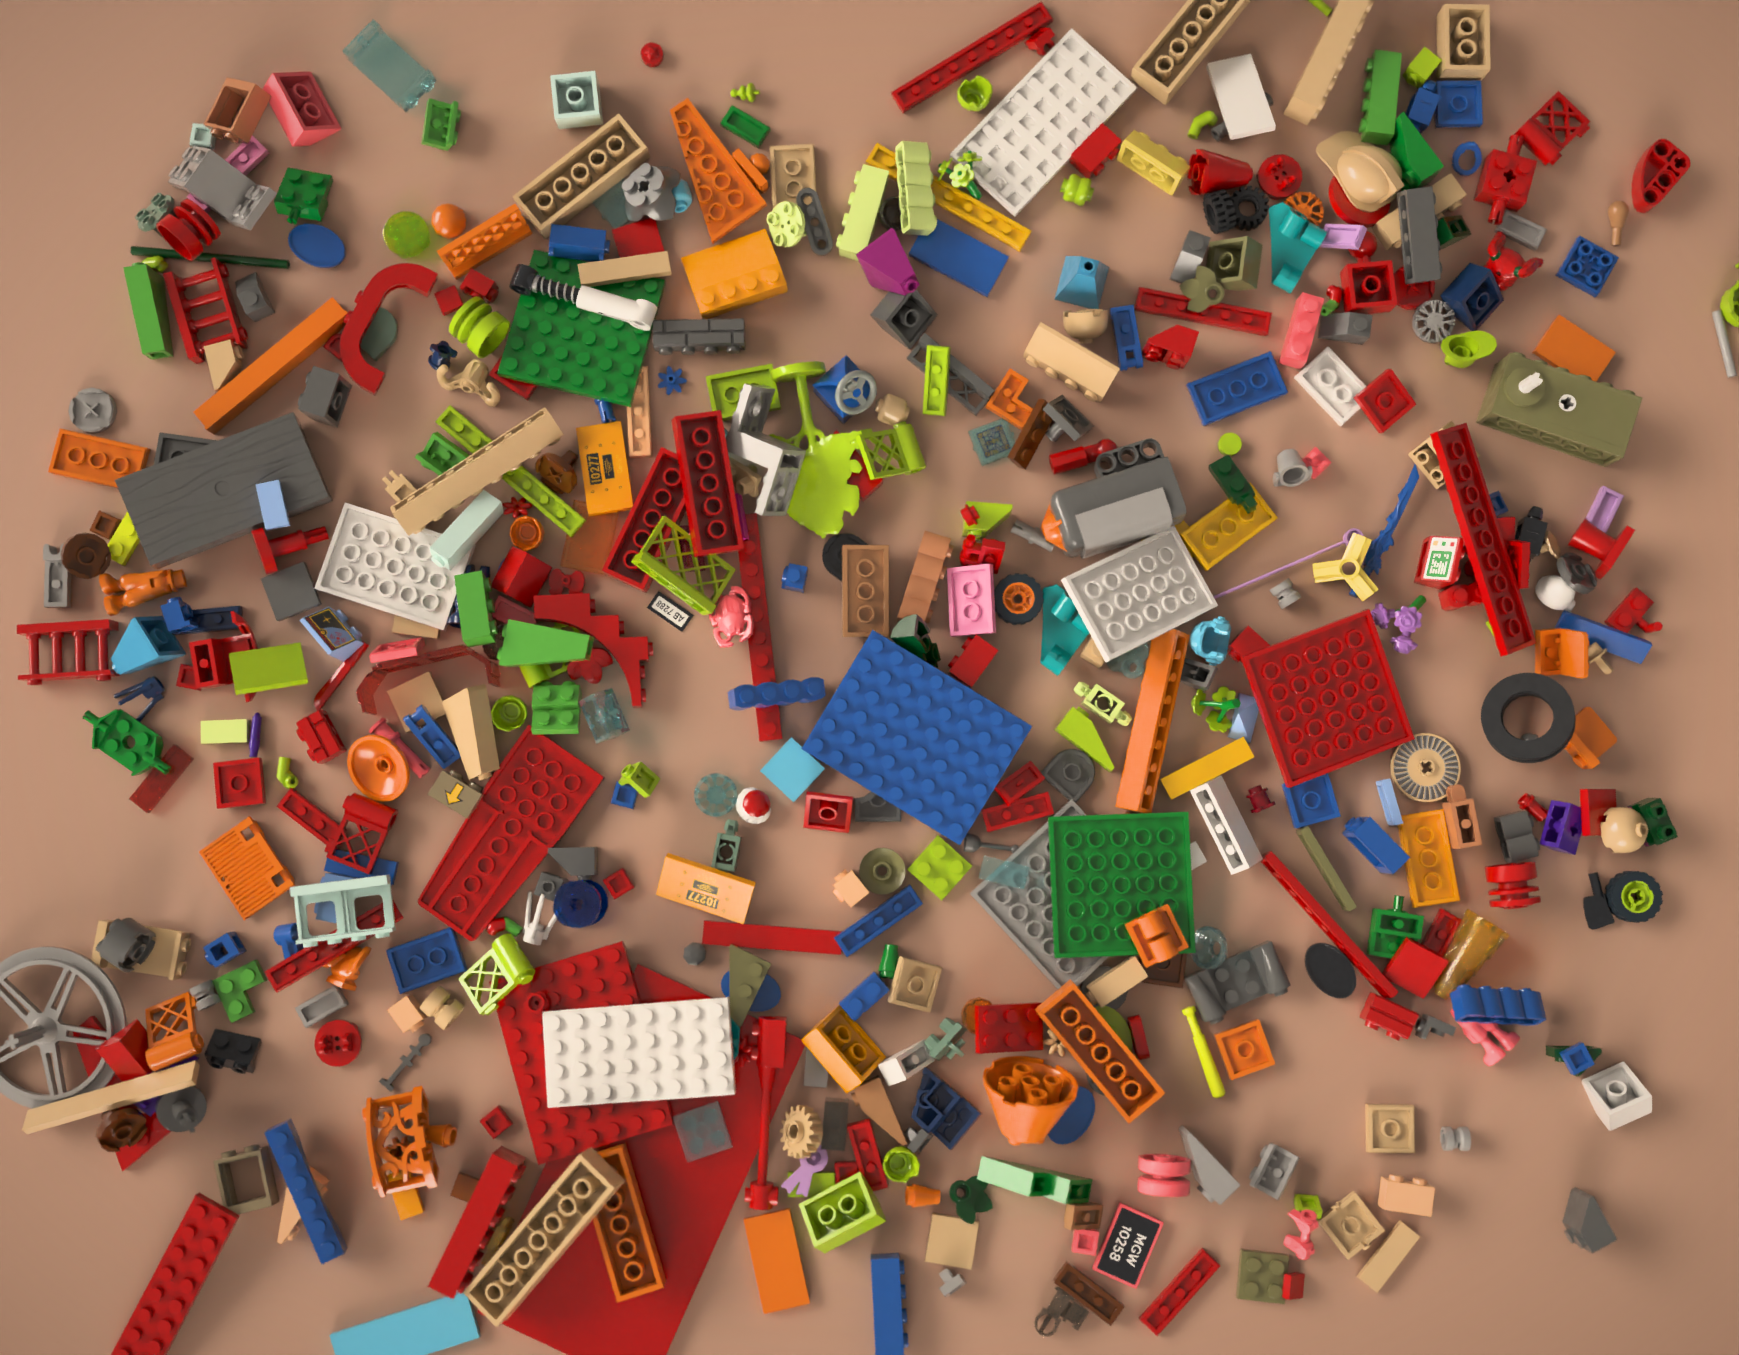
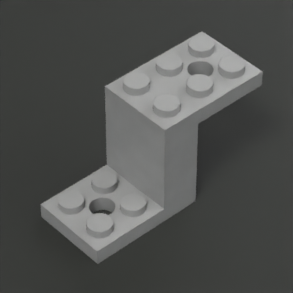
M198 146L187 148L182 155L184 159L179 166L176 165L169 173L171 178L168 182L175 188L189 192L232 225L250 231L277 194L269 187L254 183L211 149Z
M744 383L739 393L737 408L732 416L730 431L726 436L727 449L730 453L768 468V472L763 479L764 485L761 494L756 501L755 513L761 516H786L806 451L762 433L775 389L769 386Z

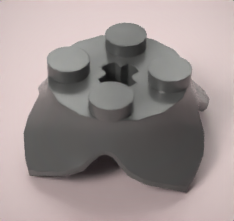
M643 163L638 169L633 171L622 183L625 195V211L628 219L637 222L644 215L658 221L673 219L676 202L672 189L678 186L681 173L670 167L650 166L648 163Z

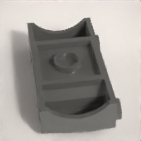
M1268 940L1184 976L1202 1021H1210L1211 1024L1224 1020L1223 1015L1230 1009L1267 993H1274L1275 997L1288 992L1287 988L1291 986L1273 943Z

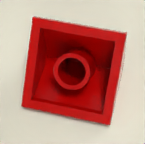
M511 546L491 583L492 588L531 608L534 603L533 596L539 594L553 567L529 553Z
M807 791L803 828L849 833L853 797Z
M135 1019L95 1048L122 1082L153 1072L146 1060V1050L149 1049L147 1030L138 1019Z

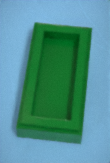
M733 105L720 123L721 127L758 149L770 132V127Z

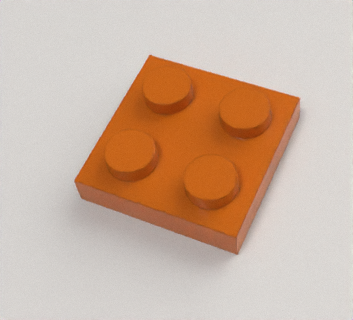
M1259 1019L1214 1034L1231 1080L1275 1065Z

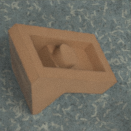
M1092 1202L1066 1204L1064 1228L1069 1230L1100 1229L1103 1205Z

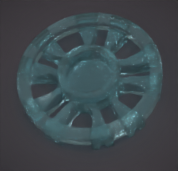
M719 773L703 777L697 783L694 791L697 807L706 815L714 817L729 813L734 808L738 797L734 782L726 775ZM717 777L724 779L721 786L716 784ZM709 778L713 780L714 786L712 787L708 781ZM703 782L708 786V791L704 792L699 789ZM729 782L731 786L724 790L722 787ZM733 790L734 797H727L726 792ZM698 794H706L707 798H698ZM725 798L732 802L730 806L723 802ZM708 800L709 806L704 809L700 803ZM721 803L726 810L719 813L718 805ZM712 804H716L714 813L710 812Z

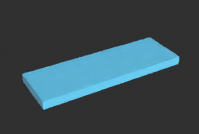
M459 1293L454 1299L445 1296L330 1334V1339L335 1355H427L477 1339L481 1336L472 1302L464 1293Z

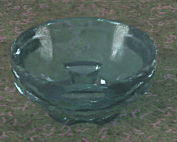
M1203 926L1196 930V953H1191L1192 959L1196 965L1203 969H1214L1222 965L1228 952V944L1224 934L1218 928ZM1216 941L1220 944V952L1217 955L1213 950Z

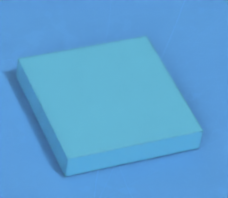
M791 737L760 772L791 801L795 802L825 768L809 753L802 750V747Z

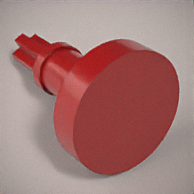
M322 526L302 532L300 529L296 530L297 532L270 540L267 539L263 527L251 530L266 575L278 571L275 557L302 549L306 550L308 549L307 545L329 539L326 527Z

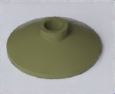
M877 848L868 852L862 859L859 867L860 879L869 891L882 895L897 890L903 883L906 873L905 864L900 855L888 848ZM881 866L887 869V873L883 876L878 874V868Z

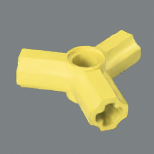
M1353 533L1341 560L1313 563L1315 583L1345 579L1361 601L1366 600L1379 590L1361 568L1372 540ZM1346 562H1352L1356 566V571L1352 575H1346L1342 571V566Z

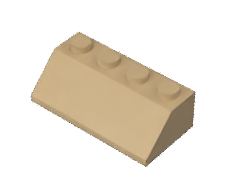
M1042 322L1037 327L1023 355V358L1026 359L1025 361L1033 367L1039 366L1045 370L1049 377L1061 379L1068 388L1072 390L1078 389L1092 402L1102 401L1120 370L1117 366Z

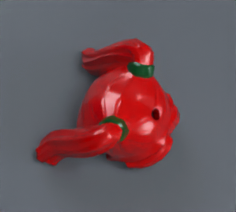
M1498 231L1489 243L1487 250L1490 257L1483 267L1491 269L1500 291H1505L1514 285L1519 277H1529L1537 268L1542 267L1543 259L1535 257L1525 261L1519 253L1504 247L1506 235L1502 231Z

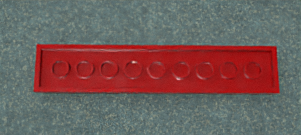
M1467 423L1431 433L1432 444L1436 451L1439 466L1443 473L1446 488L1500 656H1506L1536 644Z

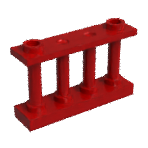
M211 258L214 269L184 279L178 277L172 271L163 274L187 357L195 364L205 362L203 354L205 353L204 346L232 340L233 342L236 341L243 349L248 348L246 342L249 339L246 329L241 326L227 277L230 276L228 268L216 258ZM217 278L219 291L190 300L185 297L184 291L187 287ZM223 299L226 308L225 312L196 321L192 319L190 312L193 311V308ZM230 321L233 332L203 342L198 340L197 332H199V329Z
M111 619L17 625V634L26 636V639L29 640L30 674L18 675V680L27 681V685H42V681L96 678V681H111V677L120 676L114 670H109L108 635H110V631H119V622ZM95 632V635L98 636L99 670L86 671L85 637H87V633ZM64 634H72V637H75L76 672H63L62 638H64ZM49 635V638H52L53 673L40 674L39 640L41 636Z

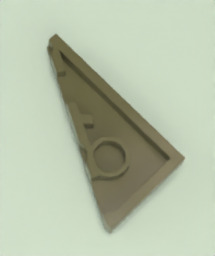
M731 944L729 947L730 1015L741 1029L772 963Z

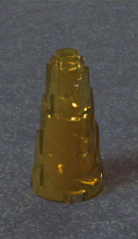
M1467 909L1454 933V940L1445 954L1449 963L1434 983L1433 987L1436 988L1434 993L1447 1000L1450 997V993L1456 990V987L1466 985L1471 977L1478 973L1485 962L1493 957L1510 935L1480 915Z

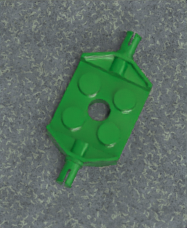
M115 709L100 718L89 710L84 713L83 719L94 727L92 749L103 751L132 771V776L140 775L152 767L157 768L163 774H167L170 771L171 766L161 760L164 746L162 736L124 710ZM129 736L135 739L133 748H130L127 744Z

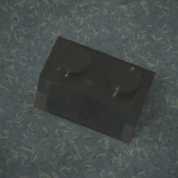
M825 1098L821 1149L845 1151L849 1099Z

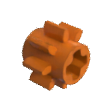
M404 1136L401 1141L394 1137L392 1139L394 1145H387L385 1148L392 1155L402 1160L403 1155H399L400 1151L397 1148L401 1146V1151L404 1152L411 1143L407 1141V1136ZM411 1151L409 1157H414L416 1153Z

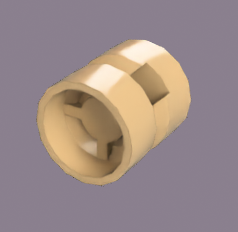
M438 986L425 999L419 1009L428 1017H435L434 1022L443 1030H446L462 1013L465 1006L457 999L451 1000L449 998L450 993L442 986Z

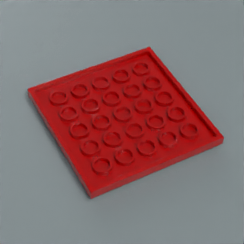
M1365 609L1240 657L1287 788L1415 739L1370 609Z

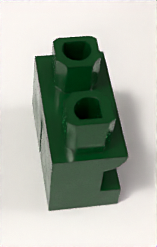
M1646 798L1628 806V808L1639 812L1648 826V834L1644 842L1645 847L1654 844L1657 846L1678 837L1661 798Z

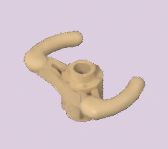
M472 360L466 365L462 373L450 379L445 377V373L448 371L446 364L441 365L437 369V380L444 389L451 391L461 388L467 393L478 394L488 406L496 407L499 404V390L493 382L486 384L485 379L488 376V367L482 361Z

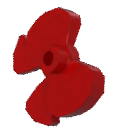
M558 568L552 570L549 576V586L551 588L549 593L551 595L562 594L565 587L569 588V594H582L585 586L584 573L578 570L569 575L564 574Z

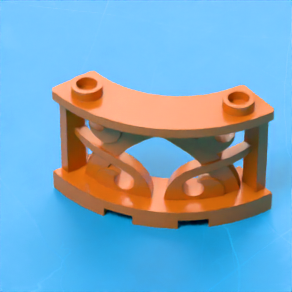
M423 1086L413 1087V1091L378 1099L367 1098L366 1107L362 1109V1116L366 1122L367 1145L373 1172V1188L375 1190L378 1189L382 1198L386 1197V1194L426 1185L428 1189L437 1187L439 1167L434 1155L432 1142L427 1143L426 1140L427 1134H425V1130L430 1129L429 1101ZM412 1103L402 1110L399 1108V1105ZM393 1107V1117L389 1112L385 1111L383 1112L385 1115L382 1121L378 1119V1110ZM403 1118L405 1123L409 1119L413 1120V1126L410 1129L404 1125ZM396 1124L404 1134L415 1136V1142L405 1149L402 1160L392 1155L383 1146L387 1136ZM378 1128H382L378 1135ZM411 1151H416L418 1158L416 1160L413 1157L410 1158L411 1163H409ZM400 1169L403 1171V1179L388 1182L386 1175L388 1170L393 1172V1178L398 1176ZM409 1172L420 1173L423 1175L409 1177Z

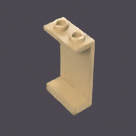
M114 920L98 921L91 961L100 968L118 969L103 959L100 953L96 951V946L106 937L110 931L109 927ZM143 925L156 934V937H152L155 945L148 958L141 965L136 963L132 966L135 969L132 972L169 977L168 980L182 979L187 968V963L185 962L186 952L191 947L190 932Z

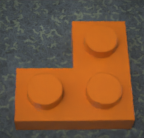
M1009 368L985 408L1022 430L1033 408L1017 398L1029 380Z

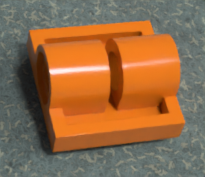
M1168 904L1124 924L1146 968L1155 963L1170 959L1189 947Z

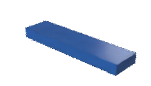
M1565 610L1554 627L1587 632L1589 645L1597 642L1602 649L1606 648L1607 652L1642 664L1652 647V643L1648 640Z
M909 884L833 938L845 956L849 957L923 903Z

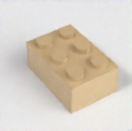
M1444 4L1436 16L1437 56L1442 59L1437 66V80L1482 81L1491 70L1490 5Z

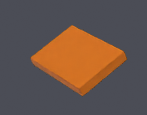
M1559 314L1532 353L1554 368H1566L1570 371L1569 373L1586 375L1596 382L1616 352Z

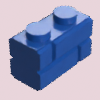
M873 971L839 1001V1004L855 1022L863 1012L865 1013L889 992L890 988Z

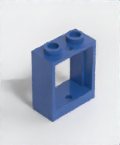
M1353 817L1344 825L1346 829L1342 834L1380 873L1394 874L1410 858L1371 817Z

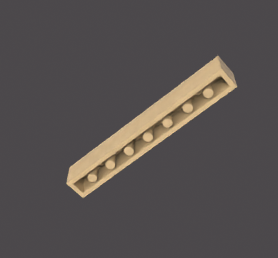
M544 407L390 507L391 512L408 536L412 533L417 534L432 520L435 522L441 519L449 509L461 506L469 496H476L484 489L483 487L489 483L498 482L504 473L509 470L514 471L522 465L521 462L527 458L532 459L541 453V449L547 445L552 446L559 442L560 437L564 434Z

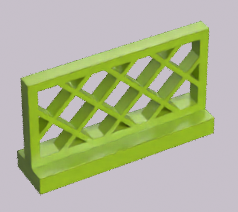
M662 516L639 554H636L631 563L702 615L713 613L716 608L715 603L736 571L734 567L716 554L707 556L709 565L699 567L698 558H694L691 535L666 516ZM665 524L671 528L673 538L663 539L661 529ZM680 539H686L689 542L691 552L681 553ZM674 541L676 554L666 556L664 542ZM659 543L661 557L655 558L647 551L652 544ZM692 554L694 568L684 569L682 556ZM677 557L679 570L672 571L668 567L667 558ZM715 566H721L727 570L723 579L717 580ZM709 568L712 581L702 583L700 569ZM695 570L697 584L691 585L686 580L685 572ZM713 584L714 594L711 599L704 594L703 585Z

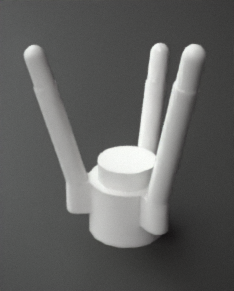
M531 891L528 892L525 925L522 932L525 934L523 941L534 945H541L542 939L547 940L549 932L563 908L561 906L558 907L547 927L543 930L544 926L538 924L545 895H540L534 921L530 923L532 908Z

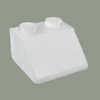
M1624 1061L1582 1079V1084L1596 1114L1609 1131L1652 1113V1096Z

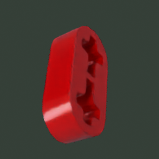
M1140 1015L1127 1017L1137 1060L1150 1058Z

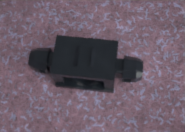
M1536 506L1531 507L1527 517L1518 522L1515 533L1516 540L1530 542L1529 564L1531 559L1540 555L1548 525L1547 522L1540 521L1543 517V509Z

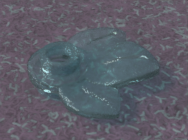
M1148 642L1106 662L1108 667L1115 672H1122L1125 677L1130 679L1140 677L1144 671L1143 662L1149 656ZM1133 663L1137 666L1134 672L1130 670V665Z

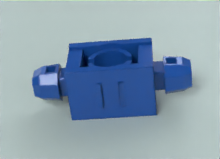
M1427 80L1422 88L1419 87L1418 91L1411 96L1405 112L1420 134L1429 127L1440 95L1435 94L1437 86L1436 82L1432 80Z

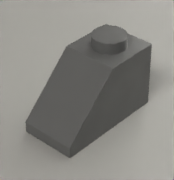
M1189 230L1170 280L1181 284L1186 280L1195 278L1196 268L1200 266L1211 239L1210 237Z
M256 272L235 281L240 303L246 315L254 322L276 313Z
M1354 312L1322 315L1318 338L1363 345L1370 338L1373 315Z
M598 847L548 848V853L571 876H578V880H592V875H598Z

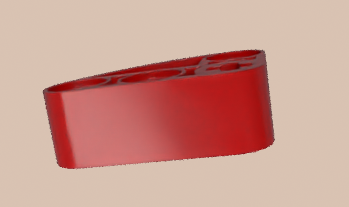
M1658 139L1643 153L1636 165L1632 179V202L1635 210L1640 213H1646L1660 203L1690 167V158L1667 139ZM1659 180L1664 183V186L1659 183ZM1645 196L1650 200V203L1645 200Z

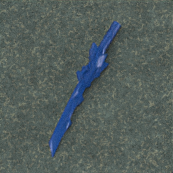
M1415 464L1407 483L1398 494L1399 501L1394 512L1386 519L1388 524L1385 530L1380 531V535L1371 542L1362 563L1365 566L1363 570L1369 577L1373 570L1377 575L1379 574V569L1382 566L1380 558L1382 553L1388 551L1389 546L1394 545L1392 534L1419 479ZM1351 589L1349 595L1357 598V594Z

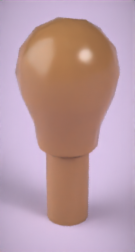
M1623 201L1613 202L1608 208V217L1612 228V246L1621 245L1622 228L1629 213V207Z

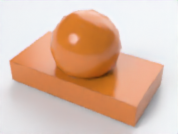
M739 148L733 152V159L758 191L764 194L769 190L768 181L763 177L769 170V159L762 153H756L748 159Z

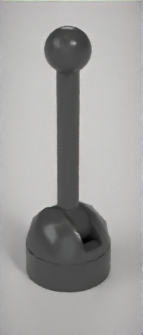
M967 833L963 849L964 852H975L980 847L1008 850L1014 853L1019 846L983 843L977 835Z

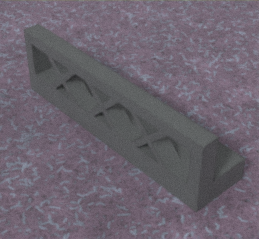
M926 333L921 336L918 345L907 357V360L924 374L926 362L920 363L914 357L921 349L926 352L927 345L940 346ZM950 354L948 393L976 416L990 400L995 390ZM950 380H961L964 383V391H954L951 388ZM968 394H978L983 400L975 408L968 402Z

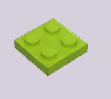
M937 835L907 870L942 901L969 871L972 865Z

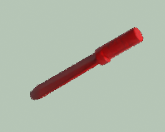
M362 640L364 644L341 664L314 698L316 710L322 709L349 671L367 650L369 645Z

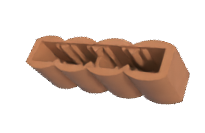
M928 531L924 532L898 613V620L917 614L924 622H930L933 610H930L929 607L931 601L936 602L940 591L939 588H936L938 579L943 580L947 567L943 566L945 557L950 559L954 545H950L951 538Z

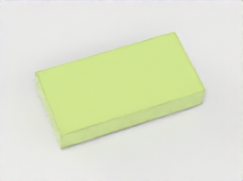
M249 719L201 721V744L249 743Z

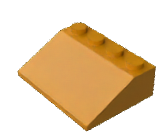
M766 229L681 257L702 319H710L788 292L787 283Z

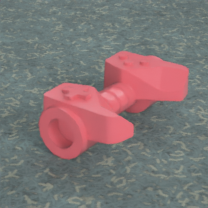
M1292 1209L1287 1214L1296 1222L1301 1231V1237L1288 1234L1283 1244L1295 1252L1299 1259L1307 1260L1310 1258V1255L1315 1253L1310 1236L1311 1232L1318 1228L1317 1215L1314 1211L1308 1209L1301 1212Z

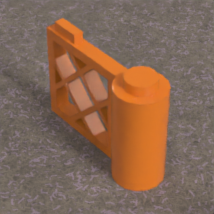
M189 991L145 1009L149 1049L146 1050V1060L153 1071H158L202 1052L204 1041L202 1036L197 1034L194 1009L197 1008V1001L195 997L191 996ZM186 1003L180 1014L174 1012L178 1004ZM162 1010L165 1011L159 1022H155L153 1014ZM171 1015L176 1016L177 1019L170 1028L164 1026ZM182 1021H187L188 1029L177 1032L176 1030ZM161 1029L168 1031L162 1040L156 1042V1036Z

